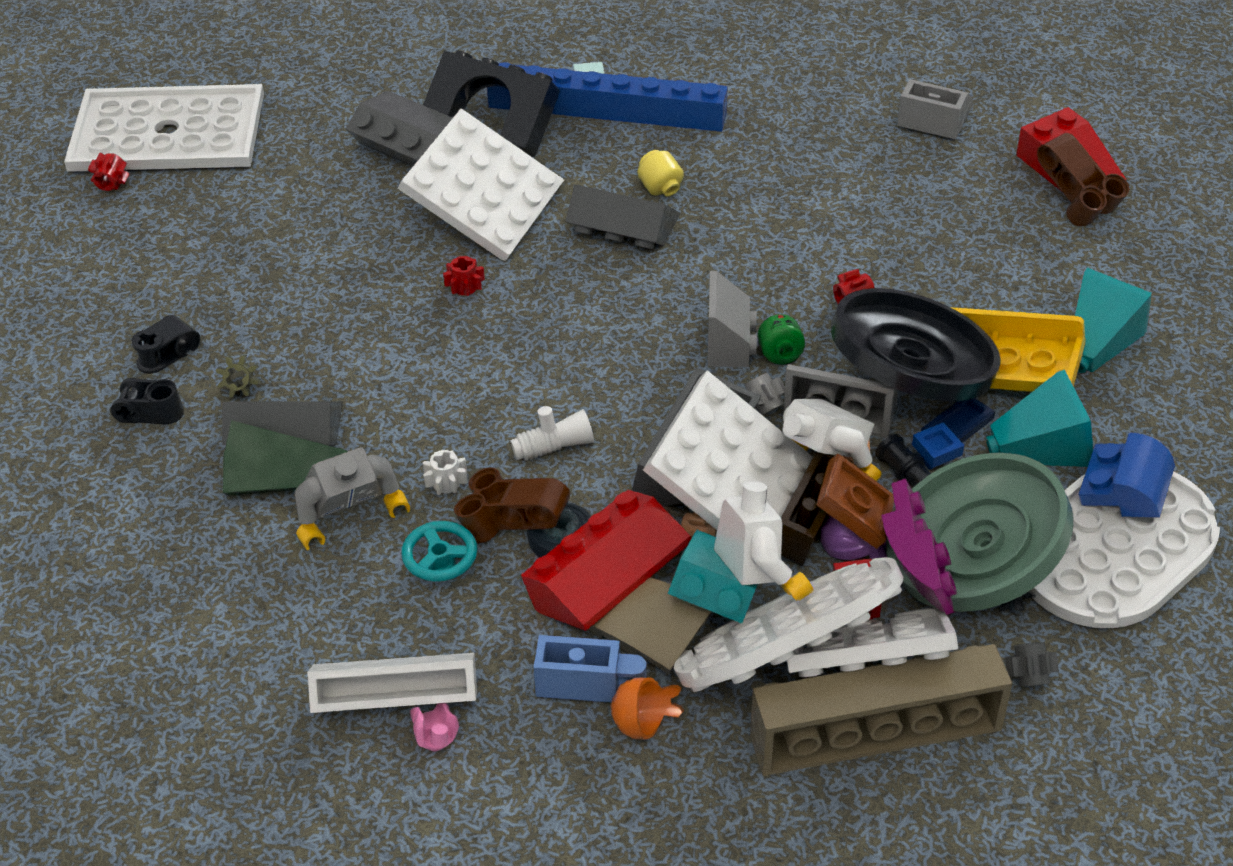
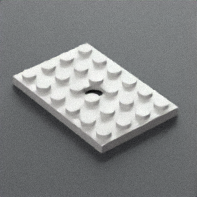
M262 84L86 89L64 161L67 172L88 171L92 160H96L99 153L104 155L114 153L120 156L127 163L124 170L251 167L264 97ZM165 125H175L177 127V130L170 134L157 133Z

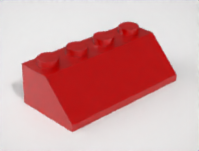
M627 490L617 495L614 501L602 511L592 515L588 522L573 534L564 537L561 543L548 554L538 558L529 569L521 574V577L537 612L586 631L685 549L691 540V536L654 497Z

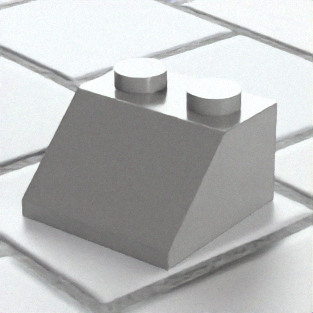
M710 271L708 366L749 367V355H756L757 334H750V331L756 332L757 311H750V297L718 271Z

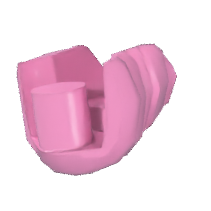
M437 703L434 710L422 713L419 707H414L410 710V717L414 723L415 739L420 747L435 752L453 742L459 729L457 716L452 714L447 703Z

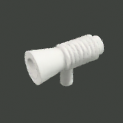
M543 406L538 410L540 428L528 430L526 433H518L515 439L510 440L516 460L524 458L525 461H528L529 459L538 458V456L541 457L543 454L547 455V453L550 454L552 451L561 450L562 447L594 443V436L584 409L555 424L552 408Z

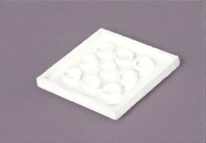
M460 109L403 178L398 189L493 255L506 261L561 186L564 179L472 115Z
M707 370L696 382L643 471L718 530L723 501L727 497L742 496L743 485L746 482L753 481L765 484L768 488L766 501L782 517L813 456L791 438L785 436L779 428Z

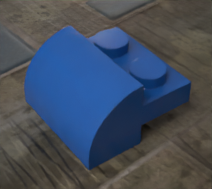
M1129 433L1126 444H1095L1078 494L1081 505L1119 506L1122 517L1160 518L1175 468L1173 456L1161 442L1139 433Z

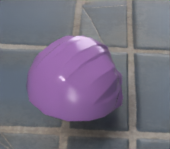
M827 515L820 530V541L824 550L831 557L841 560H853L867 555L872 560L887 557L885 552L886 540L878 549H875L831 515Z

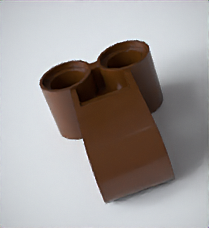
M1063 133L1038 147L1037 158L1039 163L1071 202L1066 214L1073 225H1090L1099 214L1113 212L1128 195L1130 190L1128 182L1118 174L1105 175L1072 134Z
M488 467L479 470L470 478L468 484L473 494H469L459 500L455 505L454 512L460 524L473 534L477 544L491 540L499 530L550 529L555 527L571 494L569 488L564 483L554 478L503 479L496 468Z

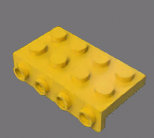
M952 308L981 327L998 348L1001 364L990 388L1033 392L1050 377L1062 370L1066 371L1074 387L1086 343L1083 318L1069 315Z

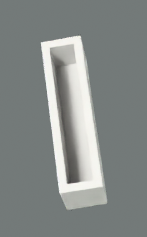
M475 653L313 664L307 672L310 713L476 701L477 696Z

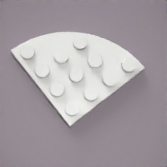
M932 607L897 613L894 618L890 619V623L882 624V621L869 619L856 627L848 628L847 625L832 631V637L822 644L810 647L807 643V648L803 649V646L793 650L794 655L787 660L789 673L798 672L799 677H812L823 674V668L840 666L841 671H855L865 668V662L882 660V665L889 666L903 664L907 662V656L924 654V659L927 660L948 657L950 650H957L958 643L956 632L948 616L939 609Z

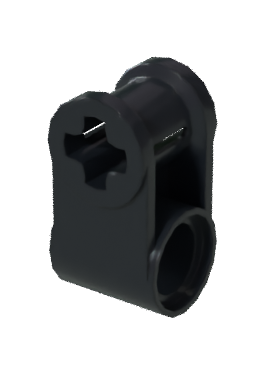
M175 315L165 316L154 325L137 332L132 338V346L138 353V359L136 360L137 368L146 374L157 373L180 358L187 356L188 354L186 353L190 350L195 351L200 344L199 333Z
M127 378L123 380L120 385L121 394L119 399L114 401L110 408L112 416L122 423L166 425L177 422L184 415V408L177 387L173 381L167 379Z

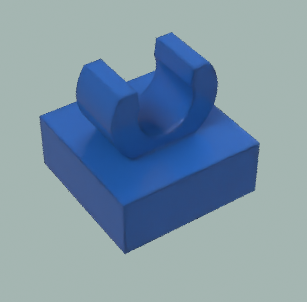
M944 422L918 432L912 438V446L924 458L925 466L928 470L963 455L964 444Z

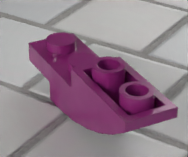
M906 479L891 483L896 511L881 515L889 543L905 573L919 593L946 615L954 613L951 596L956 595L957 590L951 573L946 571V566L951 565L948 549L944 542L937 543L931 529H928L925 520L921 519V514L926 513V509L920 492H913Z

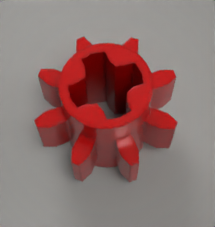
M99 153L96 160H92L88 167V171L94 173L90 181L104 191L118 190L120 184H125L130 173L124 171L127 163L114 153H107L105 155Z
M459 256L454 258L451 263L446 264L447 272L443 273L444 286H451L452 294L457 293L469 296L476 290L482 289L481 281L485 280L484 267H477L476 259L468 256Z
M855 269L837 276L840 283L833 286V294L837 304H839L846 295L862 289L875 288L868 274L863 273L860 275L859 270Z

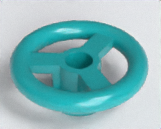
M433 521L417 527L406 537L402 545L401 557L406 569L414 576L427 581L441 582L454 579L465 573L473 565L478 548L475 537L466 527L451 521ZM437 532L455 534L464 541L466 546L449 545L448 542L440 540ZM422 537H425L429 544L428 554L417 563L413 558V548ZM456 558H463L458 564H456Z

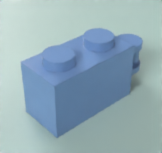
M539 635L533 667L536 697L612 702V698L620 684L633 678H647L645 659L639 655L620 654V641Z

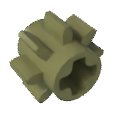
M242 355L239 362H234L231 356L226 357L228 367L216 369L218 374L223 375V381L217 385L218 388L224 386L229 388V397L231 398L234 397L237 390H242L245 396L250 395V389L247 385L250 383L253 385L260 383L258 378L253 377V371L259 367L258 364L250 367L246 363L247 355ZM233 367L237 372L242 370L245 372L246 376L242 379L243 385L239 380L234 382L231 380L230 376L234 374Z

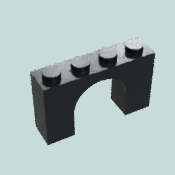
M444 50L423 105L453 118L460 109L465 111L469 100L480 90L492 86L506 88L510 92L511 106L500 136L529 156L535 157L560 90L552 82L553 79L544 73L536 72L535 75H531L515 65H509L506 68L499 66L498 62L483 57L481 61L473 59L472 55L464 51L456 50L455 53Z

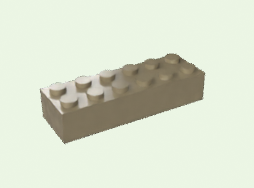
M995 644L980 647L969 646L963 650L949 652L948 657L927 660L924 657L909 659L907 662L898 665H877L855 671L805 677L801 680L784 683H768L762 687L753 688L750 737L762 775L767 776L1002 731L1013 683Z

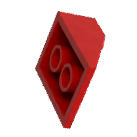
M1069 107L1021 127L1016 156L1059 190L1060 188L1039 163L1037 150L1044 143L1063 133L1072 134L1105 175L1118 174L1126 180L1090 123Z

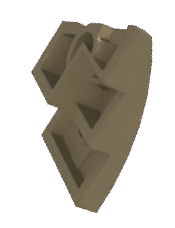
M649 578L587 631L600 639L604 636L608 640L620 641V648L629 654L642 656L669 675L674 668L676 660L687 650L712 614V611L667 594L671 584Z

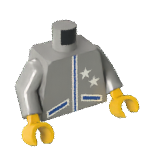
M360 447L318 462L311 467L304 482L295 491L298 521L302 524L297 529L296 534L306 550H309L308 544L314 537L318 539L321 545L325 543V536L314 523L317 519L381 496L382 493L386 494L383 500L392 518H395L394 508L399 505H404L407 512H410V505L404 492L399 490V484L390 462L382 456H367L364 448Z

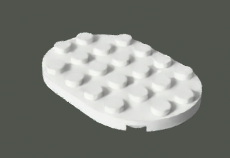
M1173 472L1160 518L1122 517L1119 506L1081 505L1078 494L1085 476L1084 474L1065 490L1072 507L1074 525L1069 546L1055 569L1041 583L1031 589L1030 592L1036 595L1033 599L1044 609L1075 624L1093 628H1118L1138 623L1159 610L1208 564L1215 551L1220 533V527H1217L1214 516L1215 508L1200 488L1187 478Z
M887 557L875 558L869 562L871 567H868L867 563L859 565L855 563L811 581L810 583L814 591L800 601H796L791 595L786 593L747 612L743 623L731 620L700 639L701 642L694 646V654L691 649L686 650L676 660L674 670L681 684L684 687L692 688L693 692H698L713 684L729 679L732 680L733 684L741 683L754 676L756 668L768 662L771 665L785 662L794 655L793 650L807 643L810 647L824 643L832 637V631L844 625L852 628L863 624L870 619V610L902 591L900 585L904 577L896 560Z

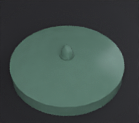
M987 453L963 458L936 470L911 489L913 492L919 491L924 501L926 513L921 514V519L925 520L928 529H931L937 543L944 542L948 549L951 565L946 566V571L951 573L956 586L957 594L951 596L953 609L957 612L977 611L996 607L1027 593L1041 583L1055 569L1063 558L1072 537L1074 526L1073 512L1063 485L1049 468L1026 456L1010 453ZM886 536L887 556L896 560L904 577L902 582L904 589L918 601L934 607L911 583Z

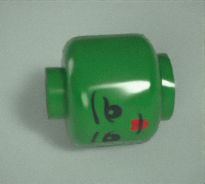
M777 314L770 316L759 326L757 333L758 343L768 361L778 365L790 364L797 360L804 352V334L797 321L789 315Z

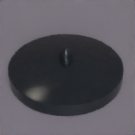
M870 288L852 292L839 302L831 323L833 341L840 352L854 366L889 387L922 398L940 401H964L979 397L990 389L1001 364L997 346L989 335L975 322L938 301L906 291Z

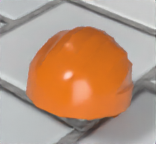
M652 677L627 680L619 685L612 698L611 715L621 733L632 739H650L656 734L664 715L679 718L684 712L681 705L671 702V698L678 696L682 688L679 685H669L661 688L659 683Z

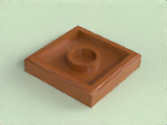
M837 453L829 460L816 505L872 547L878 549L885 542L887 536L881 515L893 511L894 497L893 493Z

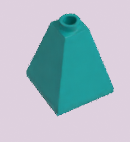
M1088 267L1086 268L1075 316L1084 319L1086 343L1078 369L1079 373H1085L1086 371L1094 372L1144 336L1148 326L1151 292Z
M1065 370L1054 374L990 425L991 435L985 437L989 453L1018 454L1034 459L1043 465L1088 467L1093 452L1091 420Z

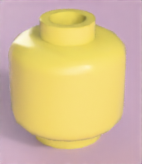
M652 150L645 154L639 162L638 178L651 195L658 196L664 194L668 197L680 189L684 172L668 151Z

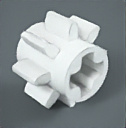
M441 450L434 452L430 462H423L425 487L433 486L437 491V495L441 493H457L460 484L468 483L466 459H457L453 451Z

